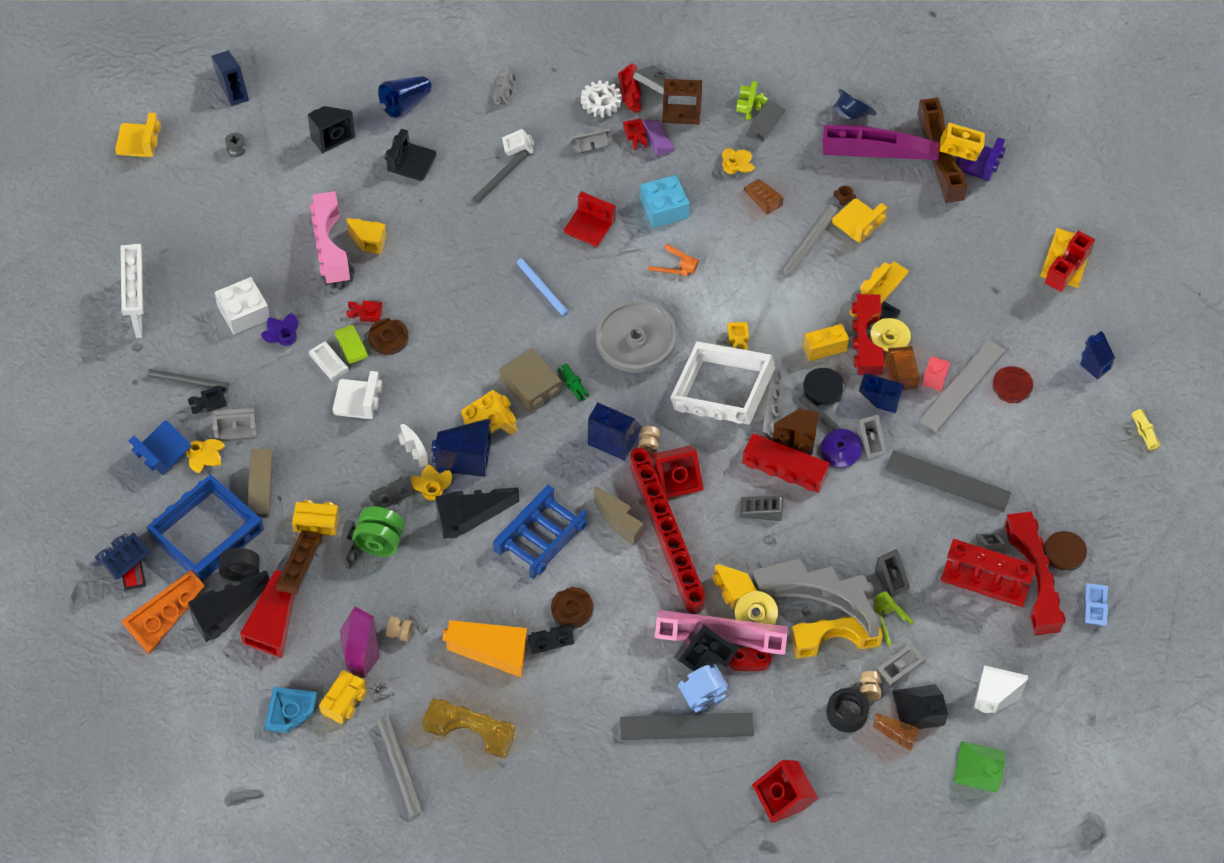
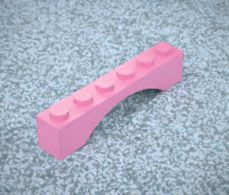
M336 192L313 194V203H310L318 259L319 263H323L319 264L321 276L326 277V283L350 280L346 252L338 248L329 238L332 227L340 219Z
M658 610L655 638L674 641L686 640L700 621L729 643L747 646L762 652L785 655L788 626Z

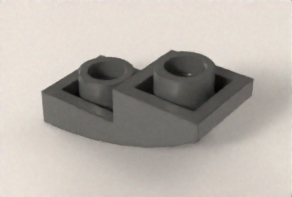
M346 519L342 530L340 546L347 569H351L353 562H356L358 559L359 551L352 540L356 528L355 522Z

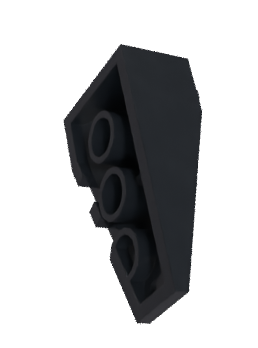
M518 487L494 489L490 493H482L481 490H475L474 494L464 495L463 491H456L436 496L437 519L443 539L456 538L518 503Z
M267 571L246 577L240 584L235 586L229 583L224 586V590L215 592L214 589L207 591L188 602L193 624L205 642L216 639L225 632L264 591L270 580Z

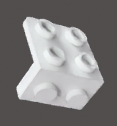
M370 371L368 382L341 379L337 387L333 414L373 419L374 411L378 409L379 404L378 392L381 393L382 380H379V373Z

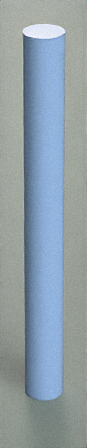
M519 259L517 265L563 317L567 316L569 311L529 265L523 259Z

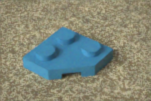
M273 687L265 730L289 733L314 716L317 692Z

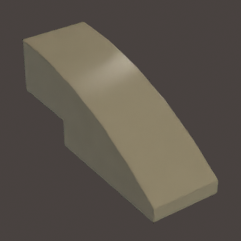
M251 449L248 508L257 516L270 515L274 461L272 449Z
M596 486L594 488V501L601 515L618 535L634 546L643 535L644 523L631 516V506Z

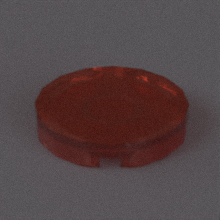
M1007 366L995 373L992 389L1002 401L1020 403L1022 400L1030 397L1033 390V380L1024 369L1016 366Z

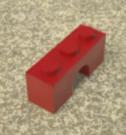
M1078 230L1069 241L1062 258L1058 256L1048 269L1045 284L1063 292L1090 256L1095 239Z

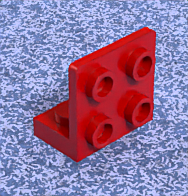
M581 191L578 195V209L564 228V233L598 247L616 220V205Z

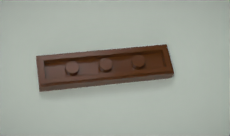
M301 530L277 582L276 590L298 594L322 541L321 534Z

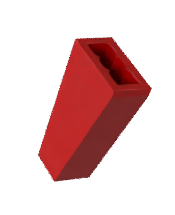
M275 570L240 635L243 644L282 658L295 594L276 590L277 582L282 572Z

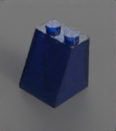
M597 402L588 417V445L625 461L639 437L642 426L635 418Z
M490 419L437 432V438L432 440L431 452H433L432 463L436 464V471L444 472L450 470L453 474L486 477L491 447Z

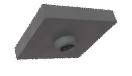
M654 65L636 71L633 76L637 81L662 95L664 79H677Z

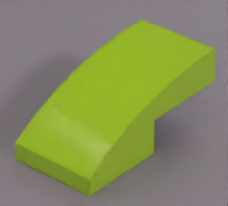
M353 325L334 331L335 338L340 344L343 355L349 364L368 358L365 347Z

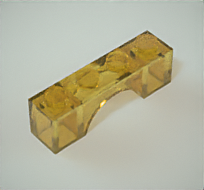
M432 698L422 720L424 731L441 737H445L455 729H471L482 737L486 753L506 759L515 739V727L511 723L494 720L487 714L474 713L464 706L457 707L451 705L450 702L444 699L437 700Z

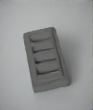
M784 496L741 497L739 517L781 521ZM747 504H751L750 511H746ZM755 505H759V510H755ZM763 506H768L767 510H763Z

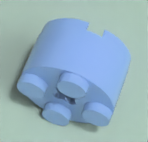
M713 664L712 668L710 665H706L687 676L689 680L685 684L683 680L678 684V688L687 704L696 714L705 711L708 708L707 705L712 702L719 704L727 698L725 694L729 690V686L716 664Z

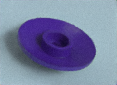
M847 429L831 431L824 437L821 443L823 459L836 468H846L858 461L862 453L860 438L857 434ZM843 443L844 447L838 448L837 445Z

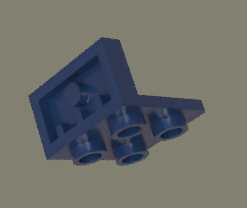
M134 532L129 535L124 533L110 543L112 545L111 548L108 547L100 551L95 556L96 561L92 565L96 567L103 564L114 579L118 580L148 555L150 551Z

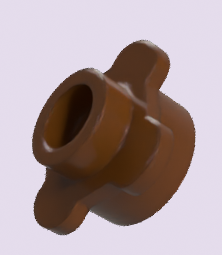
M846 185L839 187L833 193V196L839 200L841 205H846L849 201L856 199L853 189Z

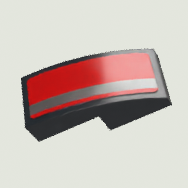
M142 560L122 576L125 591L147 587Z

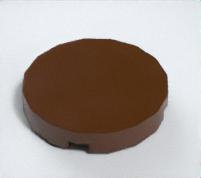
M384 318L371 326L368 340L371 348L377 353L393 355L406 347L408 343V330L400 320L395 319L394 321L390 320V318Z
M1060 531L1050 535L1047 539L1044 555L1048 556L1049 564L1054 568L1062 571L1064 569L1072 571L1081 567L1084 563L1087 548L1085 542L1078 535L1068 531Z
M566 588V590L557 592L552 599L551 613L555 621L560 625H570L572 628L582 627L593 616L594 603L590 595L581 588Z

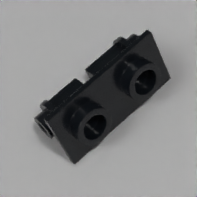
M565 624L550 628L549 632L542 630L531 632V635H527L529 644H531L532 654L574 644L572 626H566Z

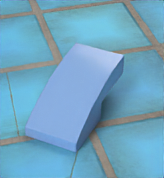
M1086 583L1084 597L1085 624L1107 625L1108 586Z

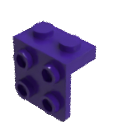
M998 137L993 148L984 146L976 162L958 157L956 160L957 166L966 174L990 181L993 172L996 173L999 168V159H1003L1005 155V139Z

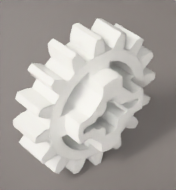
M601 80L598 81V84L591 82V87L586 85L585 90H582V108L587 109V114L593 112L594 117L598 114L602 118H604V114L611 116V111L616 113L617 108L621 107L622 94H620V89H615V84L609 86L608 81L605 84H602Z

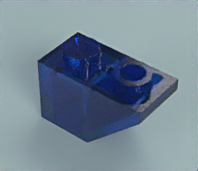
M1102 331L1095 336L1091 335L1086 340V347L1081 354L1083 357L1080 363L1097 380L1112 369L1115 360L1112 349Z
M864 373L859 392L876 408L896 413L904 384Z

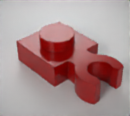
M642 119L624 121L623 129L627 140H633V149L637 150L638 143L643 144V147L647 148L646 130Z
M363 300L362 305H358V303L353 301L348 302V308L354 310H347V317L356 318L360 316V321L375 323L381 320L383 302Z

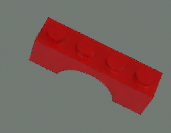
M856 294L855 302L851 303V313L855 314V319L852 320V331H856V337H853V349H856V355L853 357V366L857 367V375H882L884 367L883 348L872 343L866 333L869 326L880 320L881 294Z

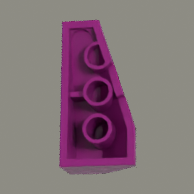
M355 606L339 632L348 671L365 678L379 659L374 616Z

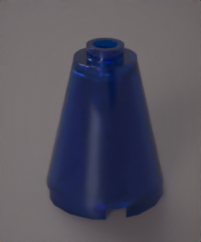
M425 76L384 81L378 87L379 101L381 104L384 103L386 106L384 111L390 117L397 118L431 92L432 84Z

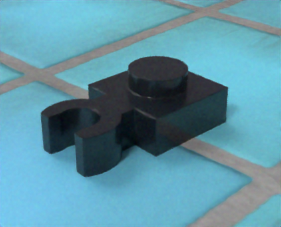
M220 386L200 392L201 397L199 398L195 396L188 398L189 406L197 404L191 407L192 414L201 412L203 408L210 412L227 406Z

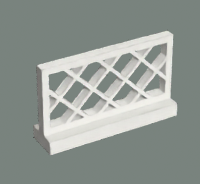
M141 244L121 245L123 316L130 315L136 338H142Z

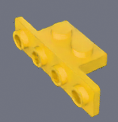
M884 262L880 267L874 269L869 280L866 279L860 287V290H862L861 294H881L882 304L909 274V270L896 262H892L890 265ZM850 310L849 314L855 318V314H852Z

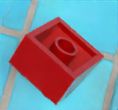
M689 445L651 454L654 468L666 498L704 490L697 450Z
M781 760L752 784L771 823L778 822L805 810L818 799L797 760Z

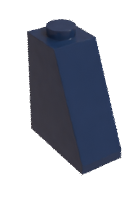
M227 50L212 55L215 73L230 105L233 106L249 101L241 68L230 51Z

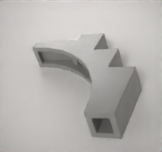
M801 558L752 570V583L757 591L765 592L772 598L802 597L828 603L852 616L863 626L870 638L879 636L881 619L878 613L875 614L872 595H874V588L872 583L867 581L865 575L841 580L840 575L835 573L832 566L810 572L808 566H804Z

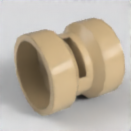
M653 426L642 427L639 433L641 440L638 442V448H644L649 454L657 453L659 447L657 441L660 437L659 429Z
M391 616L386 629V637H398L401 641L408 642L413 630V621H401L398 617Z
M875 671L861 673L860 682L862 686L860 687V692L865 695L867 700L880 699L882 675Z

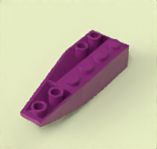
M826 123L824 125L822 139L823 155L938 160L939 143L932 140L867 125Z

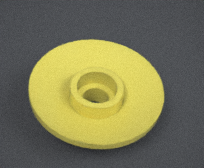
M885 318L873 325L870 337L875 345L883 348V351L893 353L899 352L908 346L911 333L907 325L902 321Z
M751 591L744 594L738 600L735 606L736 620L773 625L776 623L778 608L774 599L767 593ZM754 608L760 609V613L758 615L752 614V610Z

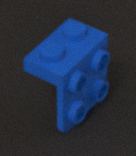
M163 421L143 442L135 435L129 440L134 446L131 450L139 458L144 456L147 459L144 463L152 471L157 469L162 475L191 448L190 442L168 421Z

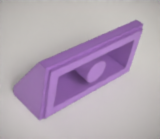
M643 120L646 136L656 156L673 152L675 149L661 122Z

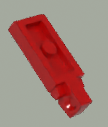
M631 63L621 70L618 76L622 101L625 102L629 110L637 113L641 110V103L639 101L641 91L639 81L633 78L634 73L637 71V66Z

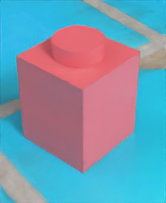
M931 356L922 385L942 391L951 362Z

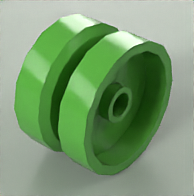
M377 506L363 508L357 520L358 525L352 536L356 547L375 556L388 557L394 555L400 544L405 521L400 515L386 508Z

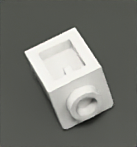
M523 129L502 137L504 150L508 156L524 149L529 154L533 153V138L530 134L527 135Z

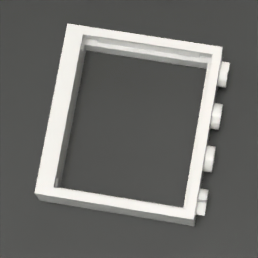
M697 341L670 397L674 410L681 413L687 412L698 416L713 417L718 420H728L738 424L750 425L775 369L772 355ZM703 361L760 371L744 408L687 397Z

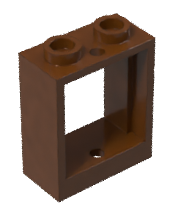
M664 79L662 123L700 125L702 80ZM668 95L696 97V105L668 104Z

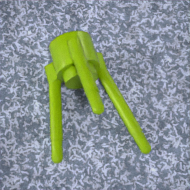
M885 591L874 598L873 602L876 605L874 612L879 614L887 645L891 646L892 643L881 613L889 614L894 610L910 625H913L914 622L895 603L888 592Z

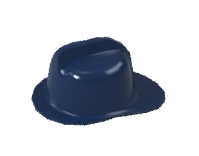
M838 90L840 97L833 109L842 118L854 120L864 113L876 116V111L870 106L853 98L844 90Z

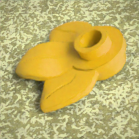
M726 148L722 152V166L726 173L735 174L738 171L748 173L756 169L753 164L749 163L752 159L750 151L738 150L736 152L732 148Z
M208 439L204 442H190L191 448L186 454L189 457V466L193 471L201 473L205 465H221L219 451L225 447L223 442L216 439Z
M431 465L425 467L421 476H411L413 489L421 492L423 497L429 501H435V497L442 495L443 490L452 483V473L450 470L439 474Z

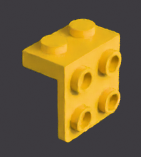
M149 112L146 124L122 123L115 147L116 154L153 157L155 147L158 145V132L161 131V121H158L157 114Z
M853 199L832 218V224L858 243H861L886 221L887 206L881 203L872 210L860 200Z
M492 390L462 409L461 414L470 440L473 443H478L500 428L511 435L518 431L515 424L517 422L509 407L511 405L510 401L505 395L502 396Z

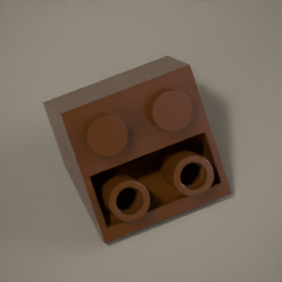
M798 409L775 422L773 441L812 455L819 412Z

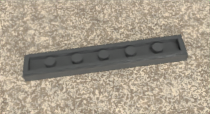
M895 450L892 451L886 466L887 471L1002 512L1005 511L1011 495L1010 491Z
M753 713L620 717L621 740L754 736Z

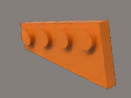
M191 570L123 619L122 625L143 650L150 655L188 610V602L198 597L205 589V585Z

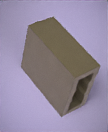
M532 348L499 368L500 381L528 412L540 408L546 401L556 398L562 392V380Z

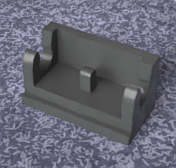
M768 99L751 123L746 135L764 142V137L768 138L786 109Z

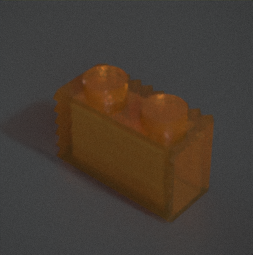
M913 346L888 348L887 355H884V365L889 367L890 371L888 372V383L893 385L894 391L917 389L920 376Z

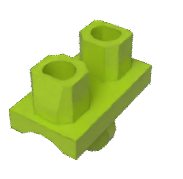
M752 81L751 86L741 85L739 98H745L748 101L738 99L736 112L746 113V119L749 120L752 118L753 108L756 107V110L760 111L768 100L763 93L756 95L758 82Z

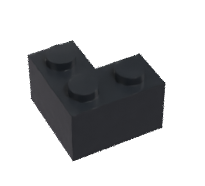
M699 621L674 657L692 671H696L708 655L727 667L739 649Z

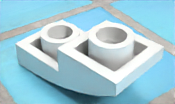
M401 424V433L398 434L400 445L405 446L406 452L412 451L414 461L418 460L420 467L427 466V453L422 442L408 426Z

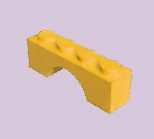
M843 616L829 621L822 619L815 623H798L792 626L790 637L795 658L799 659L817 656L821 644L830 638H846L852 641L859 649L881 646L883 635L879 626V636L870 638L863 626L853 617Z

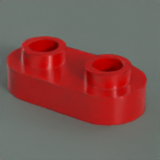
M738 648L739 650L728 664L735 671H764L770 667L772 656L771 653L753 648ZM757 656H763L764 659H759Z

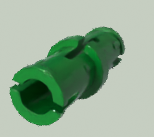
M568 364L561 365L563 371L561 368H558L557 372L566 382L565 386L574 393L579 402L585 401L586 399L583 395L588 398L589 393L581 384L580 377L573 373Z

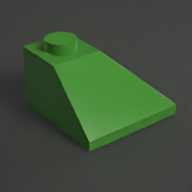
M961 741L953 782L997 793L1002 781L1005 751Z

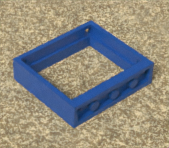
M210 474L203 481L200 480L191 491L184 493L175 504L168 506L165 512L158 518H154L153 522L147 526L149 537L187 572L192 570L200 581L203 582L219 568V555L223 551L245 547L264 531V527L259 516ZM211 493H214L246 523L199 563L194 565L162 534Z

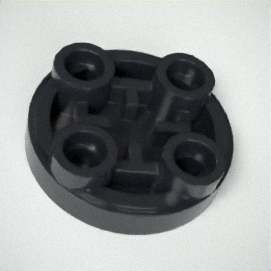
M816 368L806 375L803 391L816 406L830 405L841 400L844 391V381L841 375L832 369Z

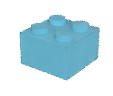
M677 175L640 184L639 200L652 228L689 218L690 203Z

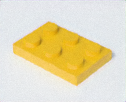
M1059 228L1056 229L1040 275L1041 277L1046 278L1048 269L1058 256L1062 258L1069 241L1075 233ZM1088 258L1068 285L1079 287Z

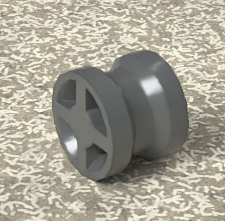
M237 132L227 135L225 143L228 154L233 157L242 156L246 151L243 135Z

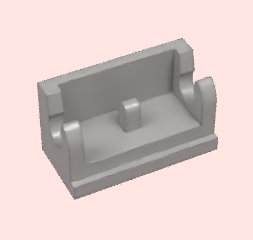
M254 408L213 411L214 439L219 441L256 439V415Z

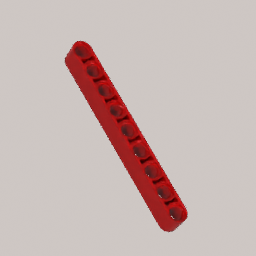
M636 448L630 454L631 472L684 606L689 613L698 614L704 609L705 592L650 455L644 448ZM692 599H697V600H699V601H698V602H693V601H691V600H692Z

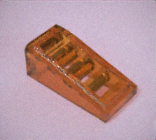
M760 179L744 187V191L767 215L783 206V197Z
M877 713L873 727L908 751H912L918 728Z

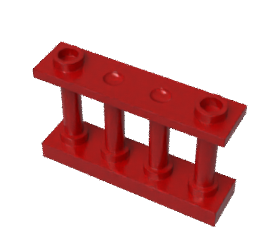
M953 538L947 558L953 561L947 560L941 577L942 582L1016 606H1024L1029 590V585L1026 584H1031L1036 564ZM961 563H964V564L973 566L974 568L969 567V566H966V565H963V564H961Z

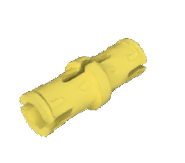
M1143 409L1134 411L1131 416L1148 450L1157 449L1161 444L1153 431V424L1149 423Z

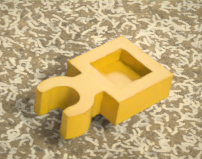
M747 322L727 323L729 344H733L732 348L748 350L749 332Z

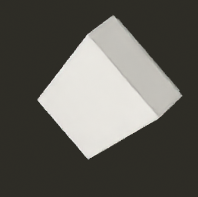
M326 341L309 351L310 357L332 382L349 372L348 366Z

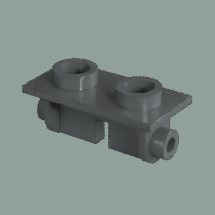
M401 476L399 479L389 483L387 487L383 486L375 491L372 490L369 498L374 502L375 506L385 508L414 494L410 477L403 478Z

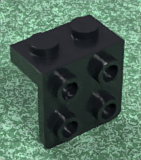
M401 129L398 135L394 136L392 147L386 151L387 170L423 181L437 153L435 150L409 143L408 130Z

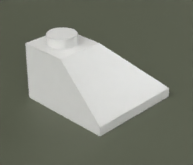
M984 665L978 684L974 708L984 713H997L1017 702L1022 697L1028 676Z

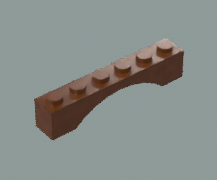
M939 98L921 99L917 116L925 139L938 142L940 149V139L945 130V123ZM939 151L938 160H932L945 202L965 200L967 183L963 171L957 166L952 155Z

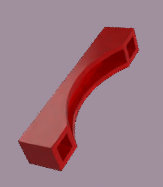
M1032 511L1007 514L1004 527L1009 543L1018 549L1029 563L1036 564L1034 574L1038 587L1037 601L1030 615L1034 634L1037 636L1059 633L1063 624H1065V614L1063 611H1060V597L1058 592L1054 590V576L1049 573V559L1043 552L1044 542L1043 538L1039 537L1038 521L1034 519Z

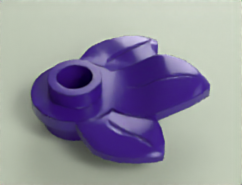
M292 313L288 314L283 321L269 317L267 320L268 330L262 332L261 336L269 343H279L283 346L292 345L297 339L295 331L299 326L298 321Z

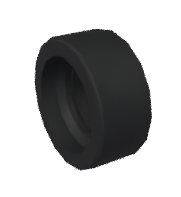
M232 548L223 551L219 555L218 573L227 580L241 582L244 578L259 573L260 556L253 550Z
M839 689L829 698L826 711L827 719L838 731L846 733L855 732L861 729L867 721L870 709L869 702L865 695L856 689ZM845 700L852 701L860 707L861 714L855 720L842 719L835 712L836 704Z

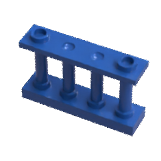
M547 484L494 539V552L501 556L505 551L510 550L530 565V578L534 579L538 574L541 575L545 571L547 564L578 531L581 532L585 529L588 523L587 511L583 510L578 516H575L555 501L554 488ZM546 508H551L571 522L564 531L541 515ZM532 522H537L556 535L557 538L549 545L528 530V527ZM519 536H524L544 552L535 559L514 544V541Z

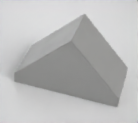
M873 414L858 419L855 434L861 440L862 450L866 458L870 459L886 454L887 451L879 415Z

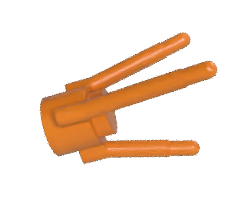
M666 244L664 249L682 258L679 264L682 270L648 267V270L681 274L687 277L688 273L694 274L699 260Z

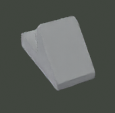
M911 643L880 665L877 670L889 685L892 686L907 682L908 675L926 663V661Z

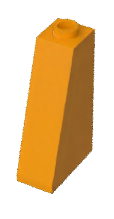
M449 620L448 628H444L443 641H446L447 650L522 677L527 644V628Z

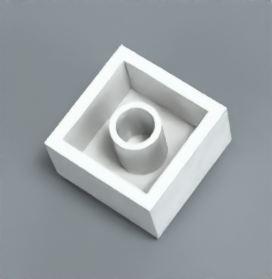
M252 277L214 292L217 307L233 335L261 324L270 317L268 305Z

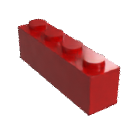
M754 433L743 452L742 463L749 468H756L767 475L779 477L788 483L797 484L808 491H815L817 493L822 488L830 465L829 462Z

